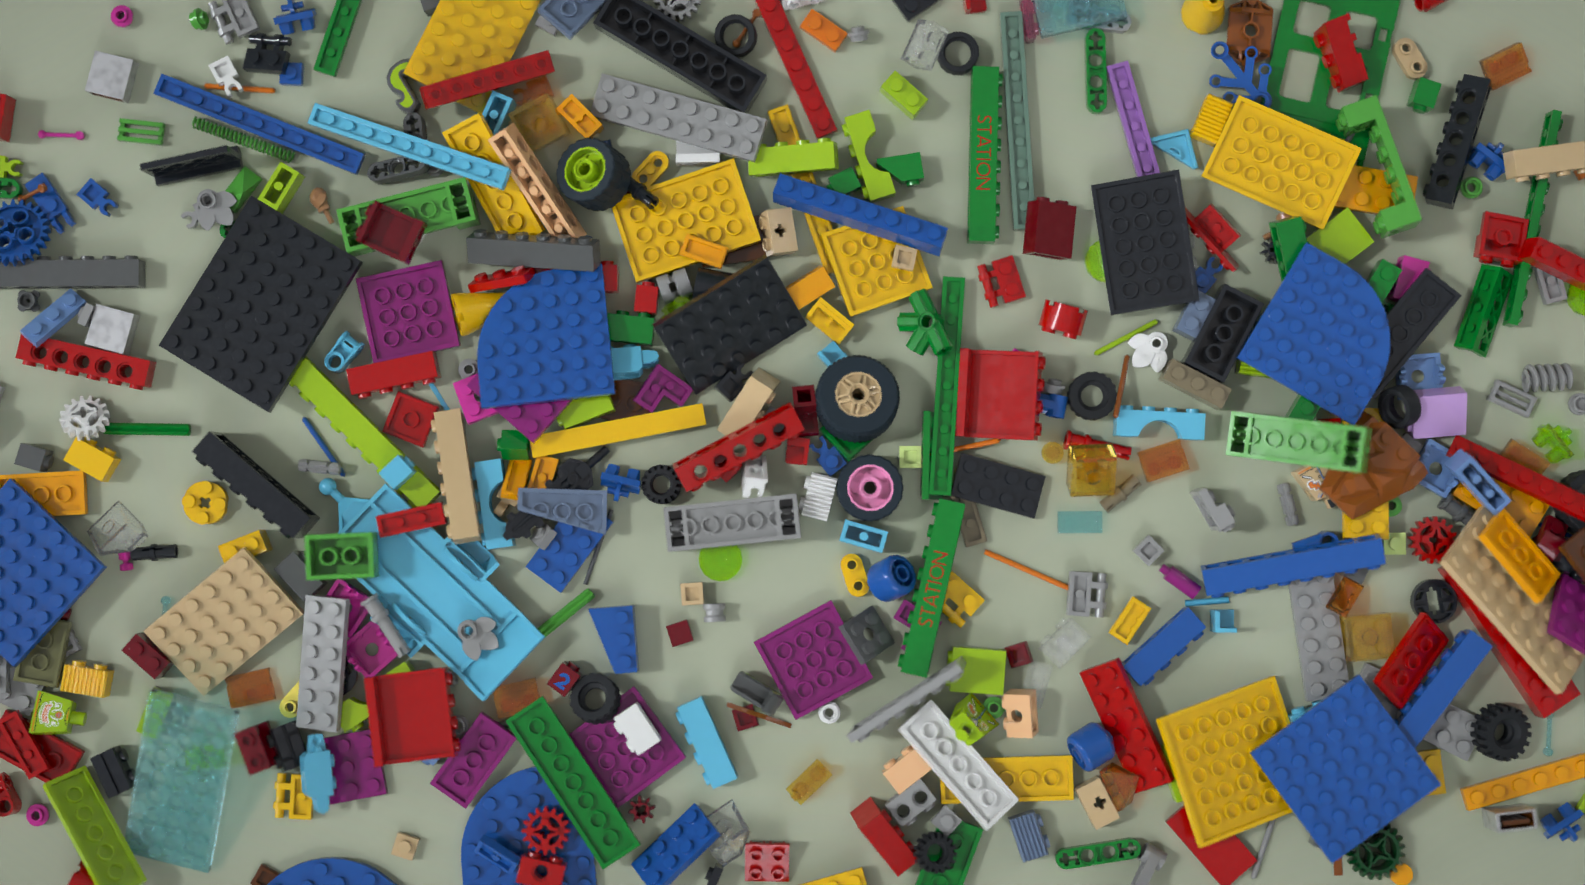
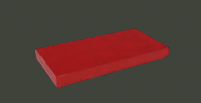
M1420 612L1373 680L1393 705L1399 709L1405 706L1449 642L1447 636L1427 613Z
M9 709L5 710L1 719L11 714L13 711ZM24 718L25 722L30 728L31 721ZM0 729V758L23 770ZM33 734L51 766L50 769L37 775L36 778L46 783L76 769L85 753L84 750L55 734Z
M1184 805L1165 821L1220 885L1232 884L1258 861L1236 835L1202 848L1198 847Z

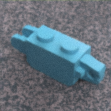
M627 344L621 348L611 346L614 380L640 378L643 375V369L654 368L660 362L658 359L659 355L655 350H641V346H636L635 344Z
M310 734L307 737V751L299 756L302 793L312 798L315 812L324 814L328 812L330 807L329 796L334 795L333 789H336V778L332 776L331 769L335 764L333 753L330 754V750L326 749L323 734Z

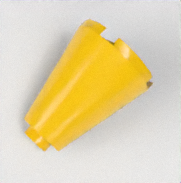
M1185 0L1181 9L1183 23L1190 31L1197 32V34L1203 35L1215 31L1222 24L1225 17L1224 0Z
M505 292L451 294L453 310L455 309V319L460 335L467 336L481 329L489 312Z

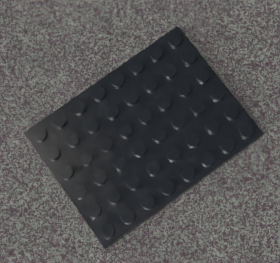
M251 195L159 346L263 410L271 413L363 262Z

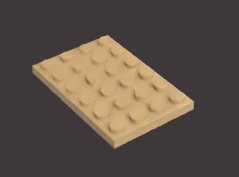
M244 546L143 632L195 688L205 696L304 614V610Z

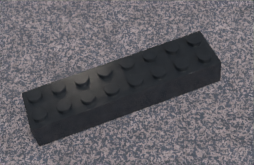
M607 0L593 22L595 29L730 109L748 113L767 81V75L641 0Z

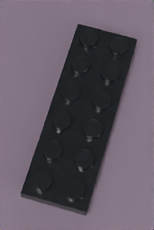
M1425 268L1386 314L1390 330V353L1386 370L1372 396L1373 399L1377 398L1462 296L1428 268Z

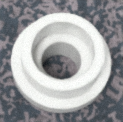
M832 701L819 707V718L828 724L836 722L840 717L839 706ZM831 708L834 713L832 716H827L825 710Z

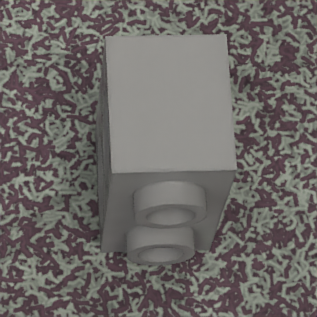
M920 778L900 795L896 793L887 800L885 806L901 827L905 824L910 826L918 819L916 816L920 812L924 811L926 813L935 806L934 802L937 799ZM918 791H924L927 795L926 799L922 802L914 799ZM903 804L909 807L908 813L906 815H899L897 808Z

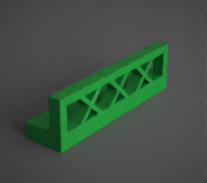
M1481 265L1454 347L1471 351L1480 357L1486 358L1514 275L1502 267Z
M930 411L922 412L920 499L939 500V498L943 499V496L929 495L930 453L934 412Z

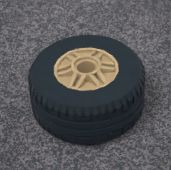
M861 355L843 357L828 366L820 377L815 393L817 417L822 426L830 434H833L834 437L853 443L867 442L882 435L892 424L900 403L899 386L889 368H886V365L881 364L880 361H876L877 359Z

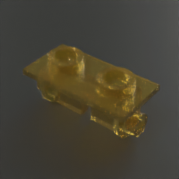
M816 759L786 790L795 802L797 801L802 805L832 776V773Z

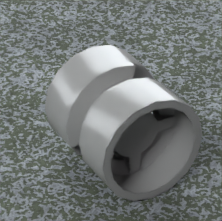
M685 267L673 271L671 276L664 274L656 277L665 304L676 301L677 296L684 298L693 295V289ZM675 282L677 289L671 291L669 284Z

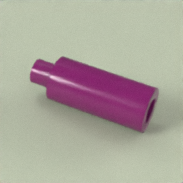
M1163 564L1160 567L1159 571L1164 574L1163 579L1189 598L1193 599L1200 591L1201 586L1174 566L1169 568Z

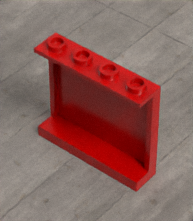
M960 348L955 436L1038 441V436H1041L1042 423H1039V414L1043 412V401H1040V392L1044 391L1045 384L1044 379L1041 378L1042 370H1045L1046 358L1043 356V353L1040 351H998Z
M448 667L364 678L374 768L383 767L388 764L444 757L454 758L458 755V751H461L460 739L456 738L455 729H458L457 716H453V707H455L456 702L454 693L451 694L450 685L453 684V676L451 671L448 672Z

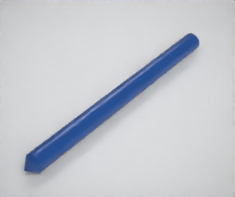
M303 417V423L331 463H338L309 420ZM341 467L340 475L345 477V471Z

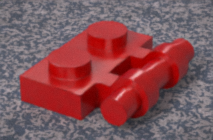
M1013 255L992 261L993 271L988 272L986 264L977 266L979 271L978 278L983 283L985 300H988L990 308L999 305L996 298L1002 296L1004 304L1026 297ZM996 277L999 286L998 290L993 289L991 278Z

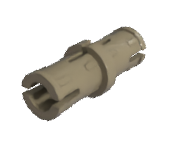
M1132 474L1122 484L1115 486L1114 490L1099 503L1109 513L1121 501H1126L1128 499L1127 496L1142 484Z

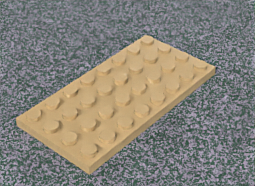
M1481 506L1439 563L1555 694L1563 693L1584 660L1585 655L1547 633L1556 585L1552 586L1542 602L1535 604L1478 538L1493 517L1491 512L1484 506Z

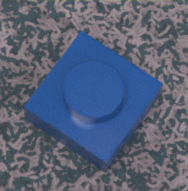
M288 62L286 75L280 74L279 84L284 86H303L304 64Z

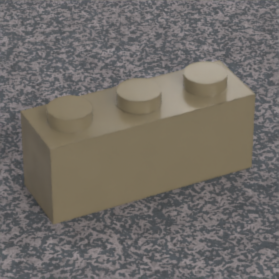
M1175 359L1167 362L1159 378V381L1215 410L1223 408L1232 390Z

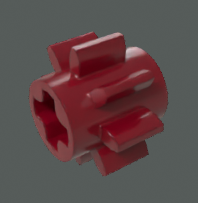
M639 795L637 802L631 800L630 804L634 808L630 809L628 813L634 814V822L637 819H642V823L645 824L647 816L649 818L654 817L650 811L655 809L656 805H650V797L647 800H642V796ZM645 805L646 812L638 813L639 808L637 806Z

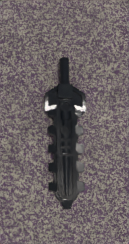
M603 446L586 462L568 458L557 468L559 469L557 472L558 478L554 482L549 479L544 483L545 489L588 490L593 486L591 468L610 453L609 449ZM521 511L517 514L511 512L507 515L509 521L506 523V530L502 536L506 540L520 537L527 539L531 536L530 529L534 526L540 528L544 524L543 517Z

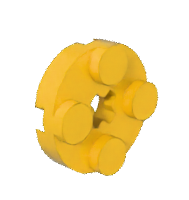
M202 481L188 488L185 496L182 498V505L186 515L193 522L201 525L214 524L226 515L229 499L227 492L221 485L210 481ZM202 498H210L209 508L201 506Z

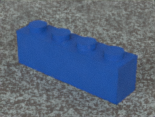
M1184 606L1122 662L1126 673L1137 685H1148L1155 678L1153 675L1159 669L1161 671L1165 670L1171 664L1170 659L1175 655L1180 656L1187 650L1188 647L1186 645L1193 640L1195 642L1204 634L1203 630L1206 626L1189 607Z

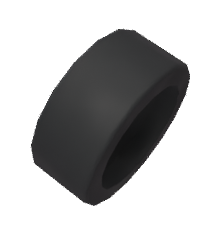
M732 14L725 16L715 28L714 38L716 45L737 58L747 56L757 44L755 26L748 18L742 15ZM734 23L745 26L749 34L747 43L739 49L728 47L723 38L725 29Z
M952 32L946 35L941 40L937 50V60L940 67L951 75H964L970 72L972 67L976 65L979 57V46L976 40L965 32ZM954 41L966 43L971 51L969 61L962 66L950 64L945 57L947 46Z
M1397 385L1384 390L1378 398V411L1382 420L1394 429L1410 426L1417 422L1421 416L1422 407L1420 399L1411 387ZM1395 395L1398 396L1404 404V418H1402L1395 410L1393 403Z

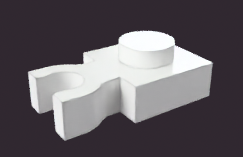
M228 55L208 65L218 85L222 86L225 84L224 90L229 98L233 97L230 92L232 87H237L240 93L244 91L241 84L235 80L240 76Z

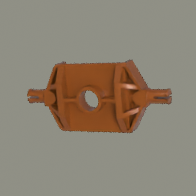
M1242 0L1230 5L1228 8V53L1240 65L1243 72L1246 63L1245 49L1248 46H1255L1258 50L1254 65L1270 57L1274 9L1260 0ZM1246 26H1253L1256 29V34L1248 36L1245 32ZM1252 48L1247 51L1249 57H1253L1256 54V51Z

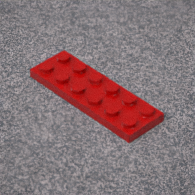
M1118 657L1082 670L1079 674L1105 730H1108L1113 737L1115 752L1134 793L1172 782L1175 777L1120 658Z

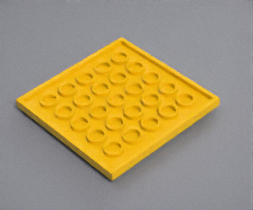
M1269 676L1156 718L1198 847H1205L1293 812L1250 754L1252 750L1290 724L1275 676Z

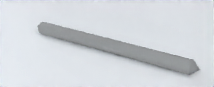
M1276 819L1269 821L1257 856L1258 861L1255 863L1251 874L1252 879L1257 877Z

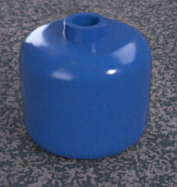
M897 554L891 555L869 568L867 583L870 591L880 601L891 602L909 594L914 589L916 573L910 561L905 557Z
M1090 722L1067 737V746L1072 757L1087 772L1095 770L1115 756L1112 735L1098 723Z

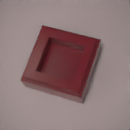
M687 619L666 626L672 647L694 640Z
M1027 640L1005 647L1011 669L1034 662Z
M753 704L742 706L755 711ZM735 709L731 710L738 732L759 725L757 717Z

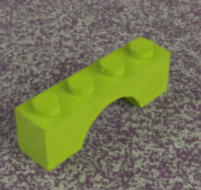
M870 110L844 117V124L841 127L844 136H849L851 145H848L851 158H856L857 166H854L857 178H862L864 184L861 187L864 199H868L870 203H875L894 197L896 192L890 173L874 168L868 162L865 155V146L876 133Z
M407 660L386 674L416 670L411 662ZM353 696L342 702L341 728L344 732L352 730L354 733L364 726L363 721L368 719L367 702H363Z

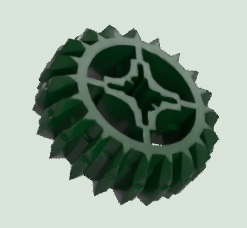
M1389 823L1377 831L1379 832L1378 835H1375L1372 840H1364L1345 854L1346 856H1351L1347 863L1350 865L1354 864L1352 870L1355 872L1359 871L1360 876L1364 877L1367 875V878L1373 880L1376 876L1378 880H1382L1383 874L1387 878L1390 877V870L1395 873L1398 872L1395 867L1396 864L1403 865L1399 857H1405L1406 855L1400 850L1406 846L1403 843H1399L1403 837L1396 835L1398 830L1391 828ZM1386 838L1390 842V854L1385 849ZM1367 845L1378 848L1383 854L1372 852V849L1367 847ZM1360 846L1365 850L1364 862H1362L1359 855ZM1379 859H1386V861L1381 865L1371 867L1372 864H1376V862Z

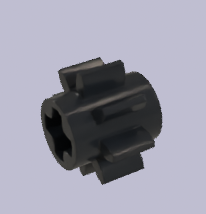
M1271 236L1269 244L1267 242L1261 243L1265 248L1259 254L1265 255V262L1273 260L1274 264H1277L1275 253L1270 252V248H1274Z

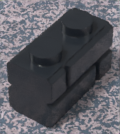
M296 721L268 730L269 735L265 737L269 748H274L276 756L273 757L276 768H281L282 772H286L299 767V756L306 752V748L299 729L296 727Z
M120 745L90 758L108 799L138 785V775L133 768H130L127 762L129 760L128 753L124 748L121 749Z

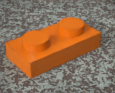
M811 9L800 25V29L833 52L837 51L848 35L847 32L814 9Z

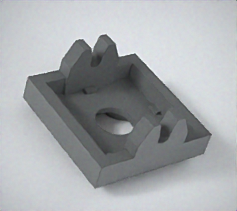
M873 605L851 617L838 627L861 665L867 663L895 643ZM865 628L872 630L874 634L872 640L865 638Z

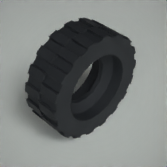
M1095 371L1086 372L1076 377L1069 385L1067 402L1070 405L1071 411H1074L1076 416L1084 420H1097L1107 416L1114 409L1117 397L1115 384L1113 385L1112 380L1107 378L1105 374ZM1089 385L1099 387L1103 394L1101 403L1095 407L1085 405L1081 399L1083 389Z
M590 673L587 676H582L580 680L575 682L576 684L571 689L572 692L569 699H571L570 706L573 708L572 711L579 718L589 724L598 725L599 723L603 724L608 720L610 721L617 714V710L621 705V694L619 693V688L611 679L600 673ZM595 688L602 689L606 696L603 706L598 709L588 708L585 702L587 693Z

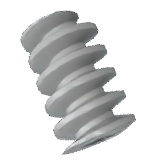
M1558 363L1552 365L1536 364L1535 366L1528 364L1525 366L1521 376L1523 391L1528 392L1531 386L1532 391L1537 392L1538 386H1540L1541 391L1545 392L1547 385L1550 391H1555L1556 385L1559 391H1563L1565 385L1568 389H1571L1573 384L1572 368L1568 363H1562L1561 365Z

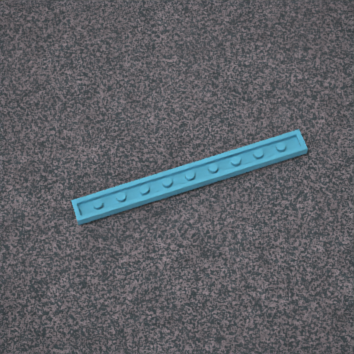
M317 103L314 104L308 120V124L503 191L512 171L508 167Z

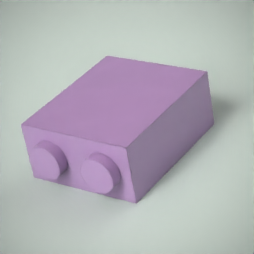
M1461 386L1414 390L1420 399L1422 407L1421 416L1414 424L1404 427L1405 432L1413 439L1466 435L1467 392Z

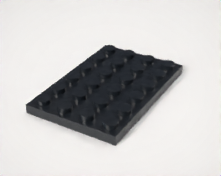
M1179 169L1091 185L1111 316L1200 301Z
M764 254L653 323L652 326L695 394H698L722 379L729 371H735L738 365L748 363L801 330L807 324L770 260Z

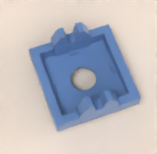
M1440 352L1413 354L1395 375L1396 386L1406 385L1413 390L1442 388L1446 377L1443 376L1445 367L1441 364ZM1415 370H1420L1424 374V379L1420 383L1412 380V373Z
M1427 438L1423 445L1424 447L1418 454L1420 455L1419 460L1425 465L1428 474L1418 484L1441 498H1446L1451 489L1458 485L1459 482L1444 465L1450 458L1445 456L1448 449L1436 441ZM1433 462H1438L1442 467L1438 475H1433L1429 470Z

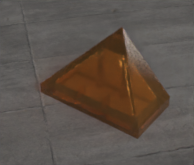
M1344 576L1328 601L1326 608L1346 618L1364 586Z
M1113 762L1109 763L1099 773L1119 812L1132 803L1140 777Z

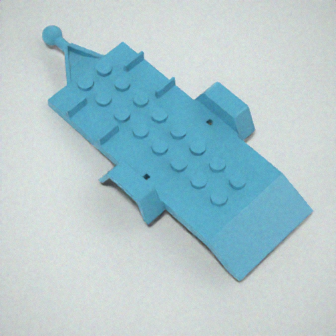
M325 478L320 482V492L324 495H331L338 502V533L377 532L379 576L356 579L373 595L378 593V599L383 604V607L389 610V618L411 649L407 655L412 658L425 644L484 702L545 638L536 626L487 579L500 565L496 557L479 541L455 545L452 539H448V537L445 539L433 527L380 538L375 516L411 509L412 507L405 499L398 495L387 483L371 499L345 497L337 490V484L331 478ZM480 617H489L496 622V626L491 632L497 637L499 647L493 650L482 649L480 657L476 661L464 653L462 649L463 640L458 636V626L465 620L475 621ZM468 626L465 631L468 635H471L473 629Z

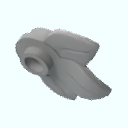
M210 189L201 191L197 197V203L200 207L197 218L200 225L207 231L212 228L215 222L226 226L232 225L234 215L230 207L237 202L236 198L226 191L217 193ZM210 196L212 203L208 205L205 200Z
M480 617L475 621L465 620L458 626V636L463 640L462 649L469 658L477 661L482 649L493 650L499 647L497 637L491 632L496 626V622L493 619ZM468 626L473 629L471 635H468L465 631Z

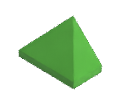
M246 166L242 168L225 190L231 193L237 200L230 207L235 214L263 180Z

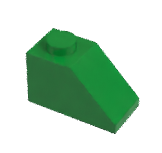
M920 152L876 159V167L884 172H889L891 178L901 185L907 184V187H914L920 185V182L924 180Z

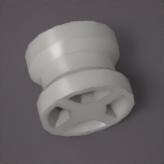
M725 603L703 604V609L706 611L704 622L726 621V616L723 614Z

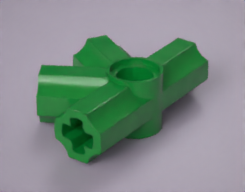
M921 289L910 294L909 300L915 312L900 313L899 317H897V326L900 332H913L906 344L908 349L922 356L929 345L936 356L949 352L953 345L944 328V318L937 313L927 289ZM932 318L933 322L932 325L929 327V321Z

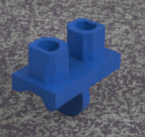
M287 0L288 4L281 5L282 12L290 11V13L273 18L275 25H279L282 34L287 35L295 33L293 25L295 20H300L303 31L314 29V16L317 13L315 8L297 12V9L304 8L303 1Z
M1479 142L1476 146H1473L1468 164L1477 169L1482 163H1485L1489 167L1484 172V176L1490 181L1497 179L1501 174L1505 173L1504 152L1501 151L1504 144L1499 142L1494 146L1488 142L1484 146Z
M609 464L606 471L601 474V486L608 487L607 493L614 494V501L616 502L619 501L620 496L628 498L630 492L639 494L641 489L639 470L628 469L627 477L618 476L620 467Z
M1566 802L1557 809L1564 818L1559 823L1551 813L1540 819L1545 829L1543 834L1547 839L1563 830L1564 833L1559 835L1561 841L1569 838L1575 842L1578 840L1576 833L1581 830V827L1578 824L1573 827L1569 825L1580 819L1584 814L1580 809L1576 811L1569 802Z

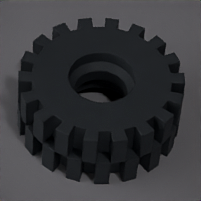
M1501 703L1487 704V708L1482 707L1480 709L1481 715L1476 714L1474 716L1477 719L1476 723H1471L1474 731H1470V736L1475 738L1472 740V743L1478 746L1476 750L1481 752L1482 755L1502 762L1503 760L1506 762L1511 761V758H1519L1517 753L1523 754L1526 751L1523 747L1524 745L1529 746L1530 742L1527 741V737L1532 736V733L1528 732V729L1531 728V723L1525 722L1528 720L1527 715H1524L1520 709ZM1503 723L1504 733L1500 739L1496 740V728Z

